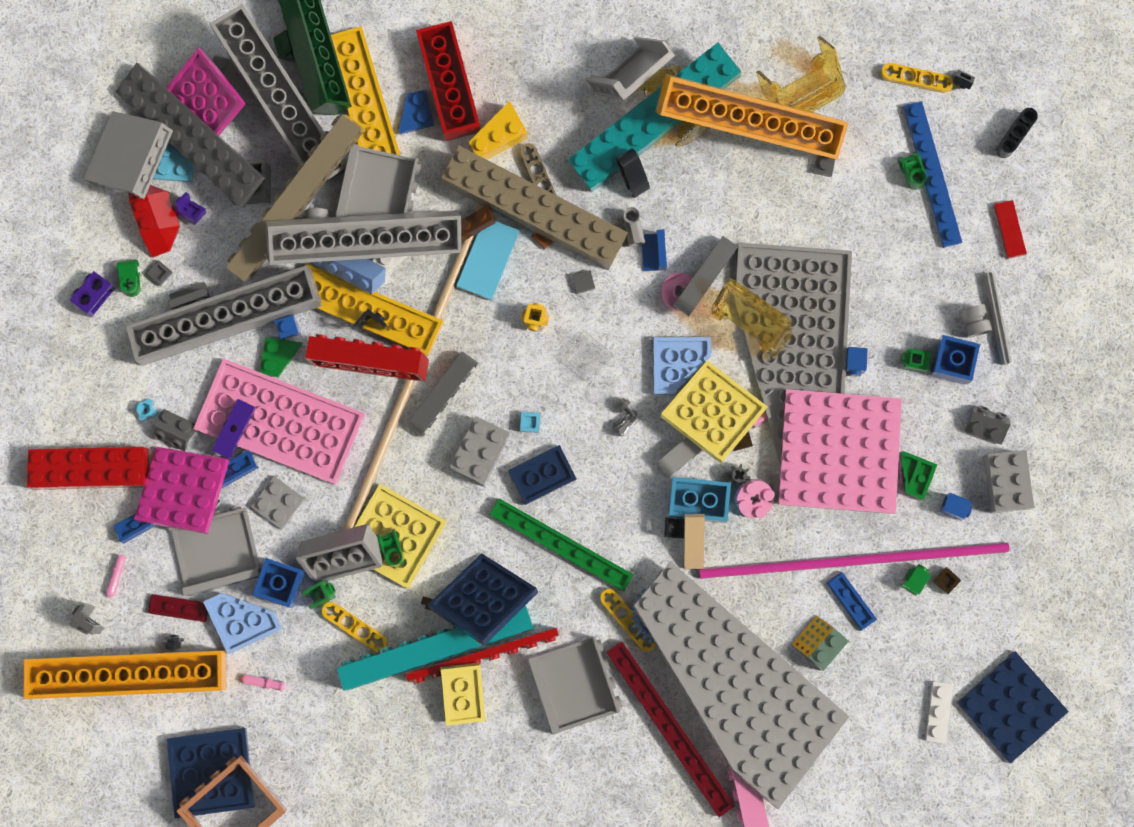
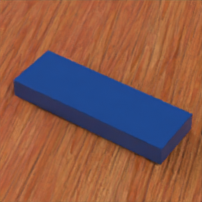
M843 572L826 583L860 631L877 620Z

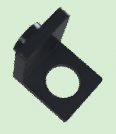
M369 309L353 325L357 331H360L367 321L373 318L384 329L390 330L389 326L384 322L385 318L380 313L376 312L374 314Z
M665 517L664 537L684 539L685 519Z

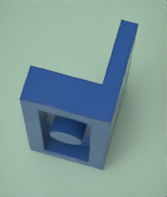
M664 229L657 230L656 234H643L645 244H642L643 271L666 270L667 259Z

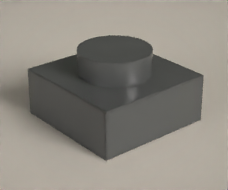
M817 155L813 174L832 177L835 159Z

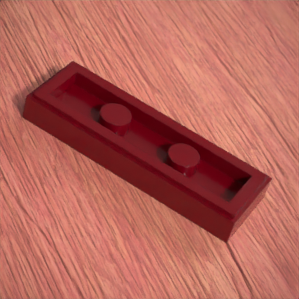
M151 594L148 614L206 622L208 611L204 602Z

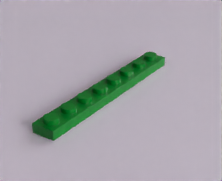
M500 498L489 514L623 592L634 575Z

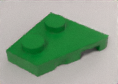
M265 337L259 372L270 377L279 378L285 367L289 365L294 355L302 347V342Z
M901 451L904 494L923 501L938 464Z

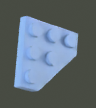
M711 337L653 338L654 395H673L711 357Z
M224 593L204 601V605L228 655L282 629L275 612L270 609Z

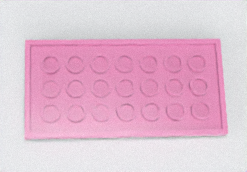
M223 358L193 429L218 439L237 399H240L255 406L256 409L237 445L238 447L336 485L365 413ZM237 426L232 428V432L237 431Z

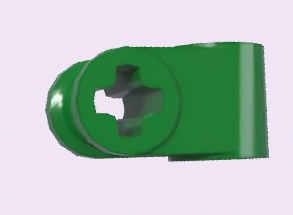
M916 151L913 152V155L904 158L902 156L898 157V164L909 188L913 190L920 189L925 183L927 175L919 153ZM912 177L920 178L921 182H915Z
M137 259L117 262L120 289L129 297L137 296L141 290L140 272H138L139 262Z
M394 528L391 532L383 535H376L386 562L395 568L402 566L405 556L396 529ZM399 553V560L396 563H392L390 561L391 555Z

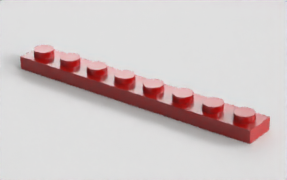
M557 628L417 670L406 674L408 682L413 681L414 684L425 681L424 677L432 675V678L441 676L440 667L468 663L481 664V659L488 658L489 661L500 658L499 654L507 652V655L519 652L518 648L526 646L527 650L538 646L537 642L543 640L545 644L556 641V636H559Z

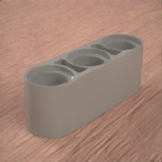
M685 438L663 456L657 464L668 477H671L673 473L687 464L690 459L698 455L702 449L688 438Z

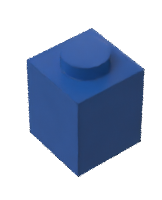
M294 315L275 320L280 339L284 340L301 334Z
M847 348L846 373H849L850 376L858 377L867 371L868 348Z
M948 493L944 498L940 512L962 521L970 516L972 501Z

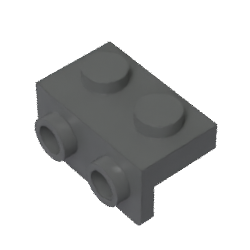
M202 282L171 293L168 303L170 308L175 310L210 298L206 283Z
M973 405L972 414L966 425L965 432L1002 445L1011 425L1010 418L1001 412H991L987 407Z
M163 409L152 424L151 435L159 441L170 444L175 449L186 451L188 441L196 432L193 429L195 423Z
M81 604L72 612L73 617L71 621L78 625L77 629L86 635L88 633L91 635L100 634L104 627L89 617L95 606Z

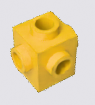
M533 303L528 304L527 309H523L521 320L524 321V326L527 327V330L538 332V330L543 331L544 325H548L550 315L547 314V308L544 305ZM537 316L539 321L532 320V318Z

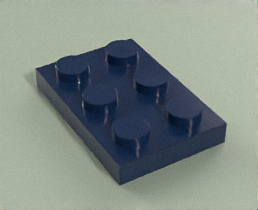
M560 445L508 470L525 505L577 480Z

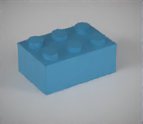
M672 477L668 517L685 519V514H704L705 521L727 523L731 483Z

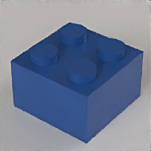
M942 335L937 341L930 376L966 385L973 381L980 344Z
M266 558L252 595L293 608L306 572Z

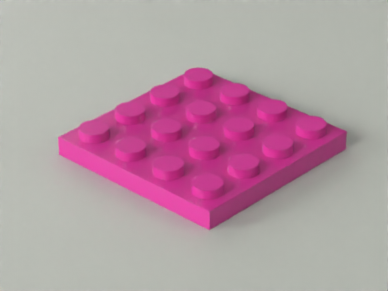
M197 48L166 87L218 135L224 131L246 104L202 48Z
M156 447L146 478V486L143 488L134 520L208 534L229 460Z

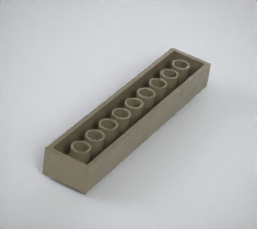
M342 114L331 123L333 125L332 129L325 131L319 139L322 141L319 146H314L308 153L310 158L298 166L296 169L298 171L297 175L290 177L284 185L287 187L284 192H279L273 199L275 204L263 212L261 215L263 217L262 221L256 222L250 230L252 234L248 238H244L239 244L240 250L228 258L227 262L229 264L226 268L244 282L251 280L267 259L265 221L298 219L365 131L363 127L349 116Z
M460 145L441 178V184L483 206L488 205L491 210L608 270L628 232Z

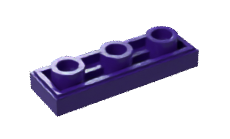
M237 399L212 448L213 452L231 459L256 409L255 406ZM237 426V431L232 432V428Z

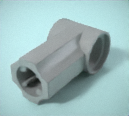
M634 207L626 208L622 221L625 231L628 232L627 240L629 247L645 244L639 210ZM633 214L636 219L629 221L626 216Z

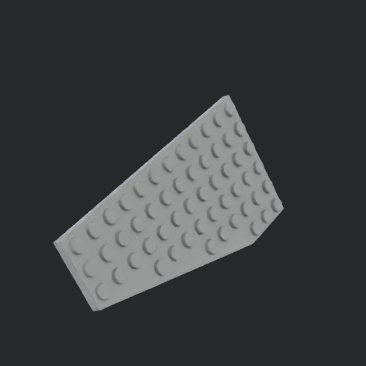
M738 243L735 303L762 403L768 406L765 413L781 468L785 390L845 394L852 251Z
M669 562L633 605V608L645 628L648 629L675 678L680 682L710 736L715 740L730 769L773 807L779 809L850 716L676 565Z

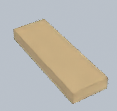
M685 514L684 569H704V514Z

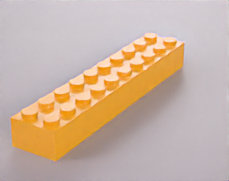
M665 74L655 110L656 113L662 116L837 160L849 124L838 118Z
M226 651L24 659V699L227 690Z

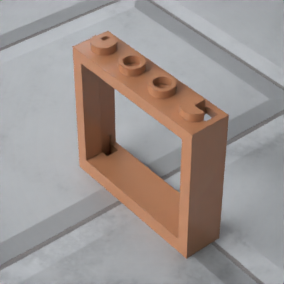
M242 756L231 758L226 763L227 768L222 772L217 770L210 777L212 781L207 785L202 783L194 790L196 794L191 799L187 796L179 803L180 808L177 810L189 827H203L188 809L240 765L276 807L256 827L271 826L287 811L286 807Z

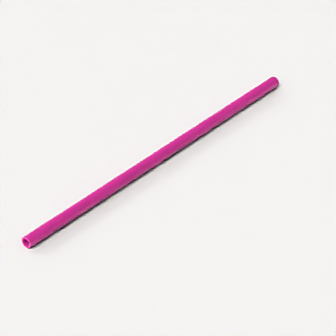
M996 543L699 569L700 579L1005 553L1009 552V544Z

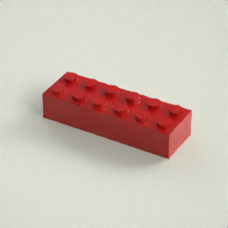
M452 21L416 30L445 142L478 133L481 130Z
M316 334V337L309 336L305 359L316 367L426 381L429 359L419 348L409 347V349H402V346L395 344L387 347L379 342L365 344V341L353 339V342L346 341L343 337L329 339L326 335Z
M144 446L28 449L27 488L32 490L136 488L146 486V478L149 472V449Z

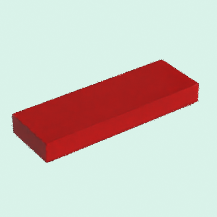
M1014 201L994 204L1007 259L1026 255L1027 252Z

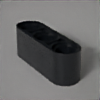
M1028 107L1019 114L996 147V153L999 157L1008 158L1017 149L1038 118V113L1035 109ZM1023 116H1028L1031 121H1026ZM1013 130H1017L1020 136H1016ZM1003 145H1007L1010 151L1004 150Z
M633 148L616 157L625 185L633 193V198L650 189L641 160Z

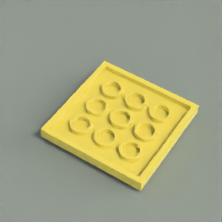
M706 361L661 413L660 417L722 464L768 406L709 361Z
M379 484L355 527L368 524L375 535H383L391 532L394 528L396 529L405 556L403 565L397 568L389 565L379 546L383 565L374 570L409 589L447 521ZM399 553L391 555L390 561L392 563H396L399 560Z

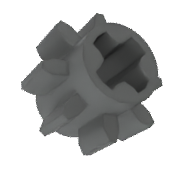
M742 464L737 469L731 466L733 472L726 474L731 477L728 483H735V488H738L739 484L746 483L745 479H751L750 476H747L749 468L744 470ZM735 472L743 474L742 480L734 478Z

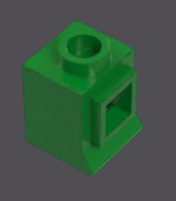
M908 348L906 352L902 353L900 363L903 364V369L926 373L929 371L932 352ZM913 355L921 356L920 364L912 363Z
M918 564L916 567H911L903 579L905 582L901 583L900 586L914 595H920L931 574L928 573L926 567Z
M328 580L321 581L302 592L303 596L310 594L314 602L309 606L310 610L318 608L336 598L334 594L336 592L335 587ZM321 589L325 595L324 599L322 598L319 590Z

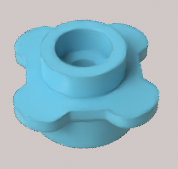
M146 399V401L135 405V410H137L138 418L141 421H145L146 418L154 417L157 414L151 399Z

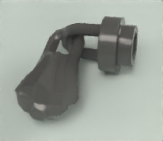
M624 397L615 406L620 413L625 410L627 414L622 419L613 423L612 428L613 433L620 437L626 435L629 427L638 418V412L628 407L631 402ZM629 416L634 417L631 421L628 419Z

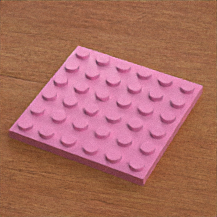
M786 389L778 505L896 514L902 398Z

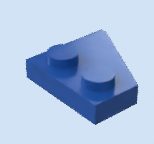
M421 90L407 94L399 134L435 126L426 91Z

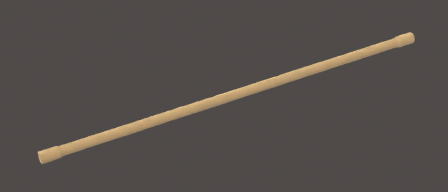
M478 204L476 211L483 208L484 206ZM475 235L462 242V253L457 254L432 315L438 319L442 318ZM406 379L351 513L342 530L353 528L357 524L415 380Z

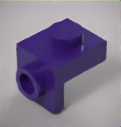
M187 192L175 201L176 215L193 225H196L206 214V208L191 201L190 194Z

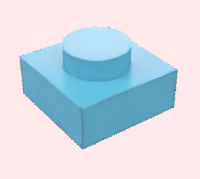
M521 412L520 432L539 433L540 413Z

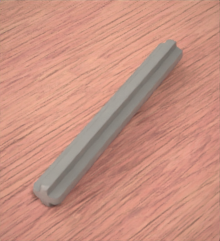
M989 272L983 275L1000 364L1007 365L1011 363V356L995 276L993 272Z

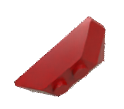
M150 185L144 199L128 193L129 203L136 223L151 257L154 258L170 252L179 232L180 223L168 191Z

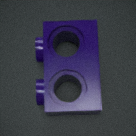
M95 271L85 277L82 286L72 293V298L70 299L73 304L91 317L116 289ZM101 282V287L94 290L95 284ZM85 297H89L88 303L82 305V300Z

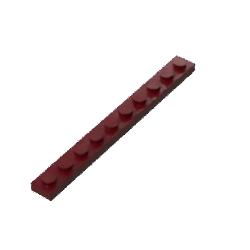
M623 641L608 650L606 653L717 816L721 817L735 807Z

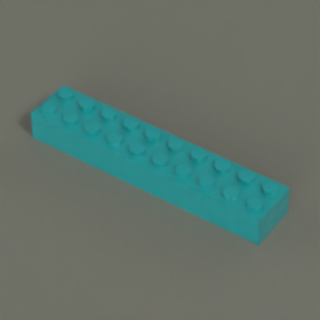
M717 42L676 74L675 77L726 89L741 77V70L719 42ZM662 86L568 159L570 165L591 192L620 171L616 157L631 148L640 156L683 122L682 120L662 116L655 112Z
M524 606L486 645L533 630L534 627L527 606ZM454 626L455 629L450 631L446 628L435 631L436 635L432 637L427 634L417 637V642L411 643V641L399 643L396 649H392V647L378 650L379 654L377 655L373 653L362 655L360 660L356 662L354 659L341 662V667H338L337 671L343 691H348L483 645Z

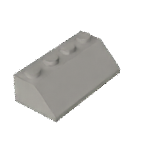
M368 524L301 541L296 555V560L314 584L380 568L383 565L377 536Z

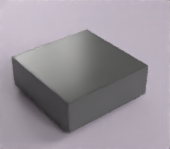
M157 260L145 274L161 287L173 272Z
M591 270L572 275L577 294L595 289Z

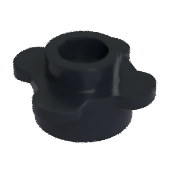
M168 635L165 640H162V644H165V648L169 650L180 649L184 638H179V635Z

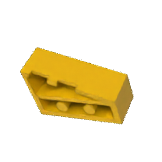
M510 101L469 141V146L473 153L488 160L528 139V133Z

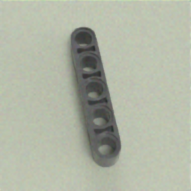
M722 236L673 306L689 317L738 246Z
M462 351L410 418L407 427L423 437L425 435L424 432L433 425L437 419L436 416L439 412H443L449 404L448 400L455 396L460 389V384L467 380L471 374L470 371L473 367L476 368L478 362Z

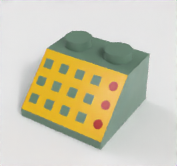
M816 615L791 645L820 671H824L847 645L849 640Z

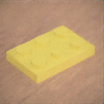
M480 663L440 667L446 726L485 721Z

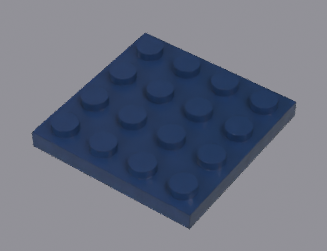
M481 553L428 604V607L431 611L485 646L538 594V590L532 584Z
M1016 651L1011 653L956 702L1009 763L1017 759L1069 712Z
M247 728L167 738L174 819L182 818L177 812L180 808L179 803L187 796L191 799L196 794L194 790L202 783L207 785L211 782L210 777L217 770L221 772L227 768L226 763L231 758L242 756L250 765ZM239 765L188 810L193 816L254 808L252 779Z

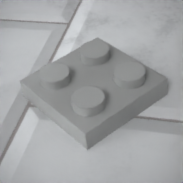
M274 476L251 507L283 530L305 498Z

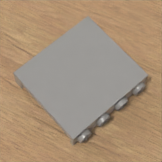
M634 37L633 39L640 47L607 77L591 75L586 81L597 95L625 100L675 56L671 51L672 46L666 40Z
M112 111L83 179L96 187L97 185H102L132 193L136 197L144 199L173 130L162 122Z
M354 144L348 156L336 217L412 212L414 201L411 200L412 193H416L418 182H415L416 174L420 175L422 164L419 163V158L413 159Z
M235 506L226 513L222 511L214 512L208 534L168 528L172 532L185 587L182 588L184 596H191L259 578L261 566L247 509Z
M596 637L528 659L553 735L619 713V708L623 707L620 697H615L613 689L616 688L613 677L609 678L607 670L610 667L607 658H602L600 651L604 649L601 640H596Z

